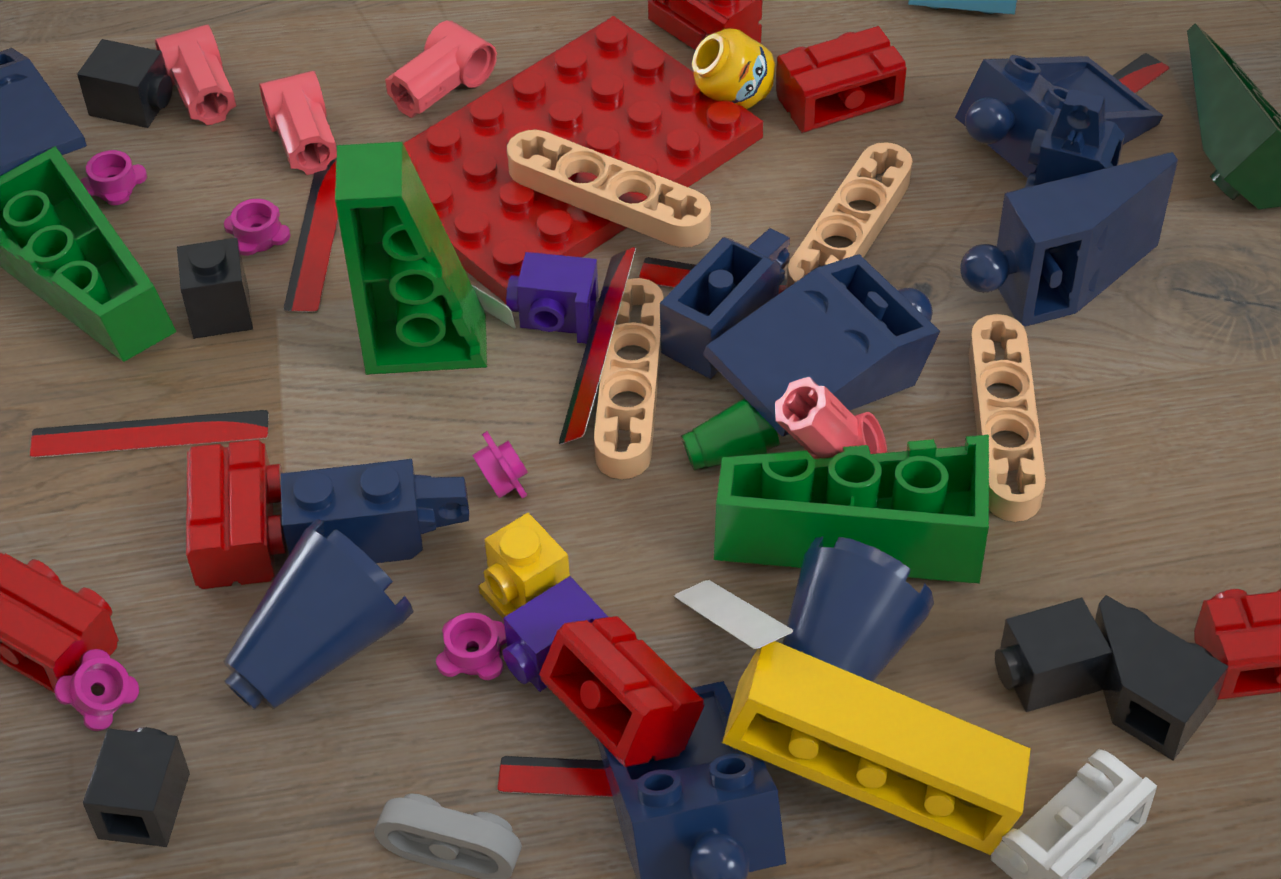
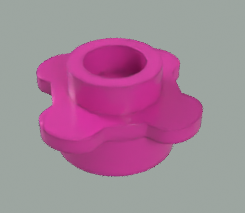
M108 150L94 155L87 162L86 173L88 177H84L80 181L91 196H98L109 205H121L129 200L132 190L137 184L145 182L147 173L142 165H132V161L126 153Z
M249 199L241 202L224 221L225 231L233 234L234 238L237 237L241 255L244 256L266 251L273 245H283L290 238L289 227L282 225L279 221V208L265 199Z
M488 431L484 432L482 436L488 445L472 456L498 498L503 497L515 488L522 499L528 496L518 479L529 472L510 442L507 440L497 447Z
M465 613L444 624L442 633L445 647L444 651L436 658L437 669L442 675L454 677L459 673L478 675L483 680H492L502 673L503 661L499 656L501 646L506 643L505 627L502 622L493 621L480 613ZM470 647H479L476 652H468L466 650Z
M94 649L84 654L81 666L72 676H63L57 681L54 692L56 699L61 704L72 705L83 716L84 725L88 729L103 731L112 724L113 714L123 704H131L136 700L139 694V685L136 679L129 676L126 669L119 662L110 658L107 652ZM95 684L100 685L103 688V694L100 696L94 695L91 692V686Z

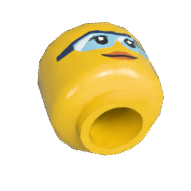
M727 28L707 36L700 42L693 55L692 67L695 84L704 95L713 100L730 101L748 109L766 98L773 87L775 62L772 53L764 45L740 30Z

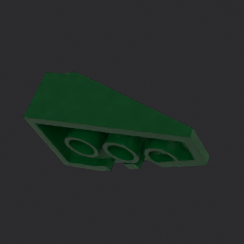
M1195 23L1187 30L1202 147L1216 168L1210 177L1232 200H1235L1241 194L1258 210L1281 207V114L1262 96L1263 92L1229 53Z

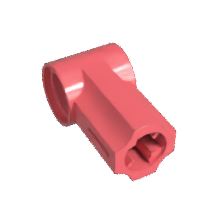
M448 20L443 21L431 31L424 51L385 79L387 94L393 99L399 111L413 118L415 115L424 112L461 83L469 88H476L482 85L494 70L497 60L496 49L492 44L457 23Z
M206 24L156 38V50L162 51L167 75L170 76L173 86L176 85L190 118L200 120L207 126L225 121L226 115L231 109L236 107L233 90L223 71L218 46L210 26Z
M315 71L259 83L269 126L272 132L278 131L291 169L302 170L306 175L326 170L327 165L337 158V149L330 125L327 122L325 103Z
M810 377L789 383L784 395L775 401L776 422L803 446L804 450H807L814 459L831 458L841 453L843 447L868 445L871 454L888 453L883 430L873 414L865 412L854 416L825 386H818Z

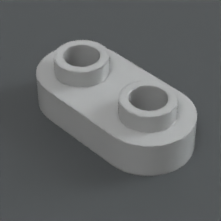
M407 794L404 798L388 800L374 829L375 837L379 843L400 857L479 879H509L522 849L519 838L512 832V826L505 819L487 812H477L470 815L444 808L435 800L420 794Z

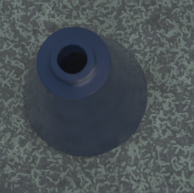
M317 519L304 530L224 660L225 665L232 672L224 682L253 710L262 701L272 709H275L403 624L414 612L411 603L404 596L395 605L384 592L393 582L391 578L364 551L337 529L325 538L324 521Z
M823 537L815 538L804 555L787 627L791 628L793 632L784 636L782 644L873 682L928 617L934 605L932 591L924 583L920 593H918L906 582L911 569L875 547L843 537H838L833 548L823 547Z

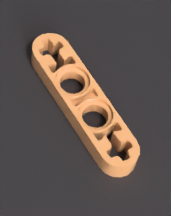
M541 130L520 132L512 137L507 144L509 174L514 181L523 186L673 246L692 247L708 238L711 231L710 202L705 195L694 189ZM588 172L597 176L594 181L589 183H575L568 179L573 174ZM628 192H639L648 197L643 202L632 204L618 199L622 194Z
M885 142L871 145L863 151L790 259L787 269L786 289L815 268H818L819 265L824 266L857 254L864 258L908 190L913 161L911 154L905 148L898 144ZM887 169L882 176V183L875 180L876 174H882ZM855 200H865L875 204L876 208L870 211H860L851 208L848 204ZM831 236H842L850 239L853 244L848 247L837 248L826 244L824 240Z
M642 278L627 279L600 377L594 430L595 460L602 473L616 479H630L642 474L649 467L652 457L661 358L660 302L664 297L662 290L657 284ZM633 305H642L641 323H630V312ZM631 345L641 346L649 352L645 357L638 360H626L616 354L621 348ZM626 391L636 392L644 398L640 404L634 407L618 406L611 399L616 394ZM619 429L630 430V444L627 452L616 451L619 441Z
M986 315L977 320L973 325L968 355L977 436L989 435V510L993 515L1006 521H1024L1035 516L1041 508L1046 481L1028 338L1024 326L1018 320L1008 315ZM993 341L1001 342V347L1005 349L1004 360L994 361L995 347ZM997 383L1009 384L1019 392V395L1010 399H1001L991 395L987 391V387ZM999 431H1013L1024 438L1025 444L1014 448L1004 447L997 444L993 440L992 435ZM1018 470V490L1023 494L1011 493L1010 486L1006 485L1008 471Z

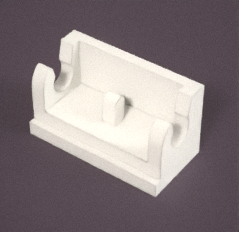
M1098 749L1088 758L1093 766L1086 763L1078 771L1077 776L1020 829L1012 828L1002 837L1003 841L991 854L990 860L1012 879H1087L1146 823L1157 785L1147 777L1142 779L1109 752Z

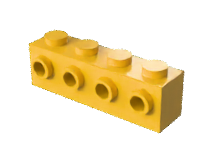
M777 641L756 650L738 682L722 741L723 744L989 855L994 852L1001 843L1002 837L1010 831L1023 814L1031 748Z

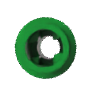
M745 398L693 428L691 432L681 435L685 451L694 471L703 467L721 465L722 457L767 454V450L780 446L777 431Z

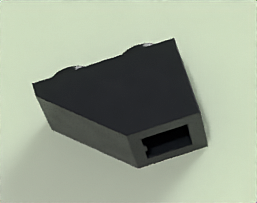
M1105 595L1098 605L1095 621L1112 651L1103 685V693L1112 724L1174 761L1216 705L1229 666L1215 659L1202 646L1186 642L1155 624L1142 611L1126 607Z

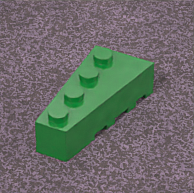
M403 142L337 145L335 203L365 374L487 368L486 313Z
M56 146L0 176L1 268L123 362L177 332L155 286Z
M989 435L966 436L964 446L937 448L934 439L908 441L906 451L871 454L868 445L843 447L842 452L834 457L814 459L807 450L722 457L716 500L714 560L801 568L804 555L815 538L823 537V547L833 548L838 537H843L875 547L899 560L911 569L908 575L910 578L980 584L989 530Z

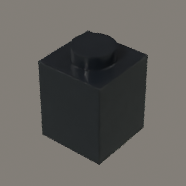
M102 39L77 73L88 115L149 128L161 108H165L168 105L172 96L173 84L170 76L167 75L162 51Z
M237 237L177 246L180 289L193 339L253 330L249 288Z
M1081 597L1007 618L1005 620L1000 649L995 651V665L1004 687L1008 690L1014 688L1025 711L1030 712L1101 691L1112 651Z
M149 727L137 728L134 731L107 729L83 800L84 808L98 839L160 847L168 846L190 775L177 736L168 735L161 730Z

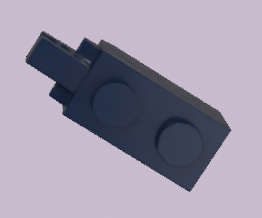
M1069 89L1062 108L1056 109L1048 130L1037 129L1028 163L1037 165L1036 173L1030 172L1025 187L1036 186L1119 165L1125 134L1115 122L1105 120V97L1097 94H1086L1081 90Z
M769 228L748 247L730 238L723 237L660 302L661 354L712 379L718 370L703 355L706 345L779 294L780 285L785 279V270L783 269L789 263L790 254L787 248L790 245V237Z
M412 459L280 473L282 527L289 555L304 530L317 519L324 521L325 538L337 529L364 551L375 563L410 560L423 550L422 534L434 531L438 527L469 521L468 495L464 477L415 475Z

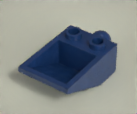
M13 48L1 51L0 176L55 146L62 155L86 147L84 135L31 60Z
M1011 55L1006 59H983L955 118L966 126L967 132L974 140L990 146L1028 178L1030 172L1036 173L1037 165L1028 163L1037 129L1048 130L1056 109L1062 108L1069 89L1081 90L1086 94H1097L1105 97V120L1115 122L1125 134L1123 145L1159 125L1164 115L1088 56L1025 58L1019 55Z
M1173 152L1005 193L997 247L991 244H980L969 249L963 256L960 264V273L963 281L969 288L981 293H988L998 289L1015 319L1024 327L1076 314L1158 246L1178 159Z
M860 254L815 268L706 345L703 355L783 437L789 433L776 422L775 401L784 395L789 383L810 377L818 386H825L849 411L915 386L939 336L940 330L931 323L932 305L923 292L914 288L897 290Z
M724 681L692 688L704 699L705 706L685 750L677 757L657 761L651 758L647 763L624 767L596 738L627 853L637 879H746L749 872L786 864L778 789L764 761L722 743L733 704V699Z

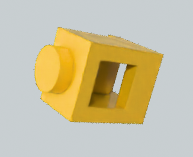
M529 512L484 539L488 568L483 572L485 581L478 585L479 593L503 620L508 614L570 576L568 554Z

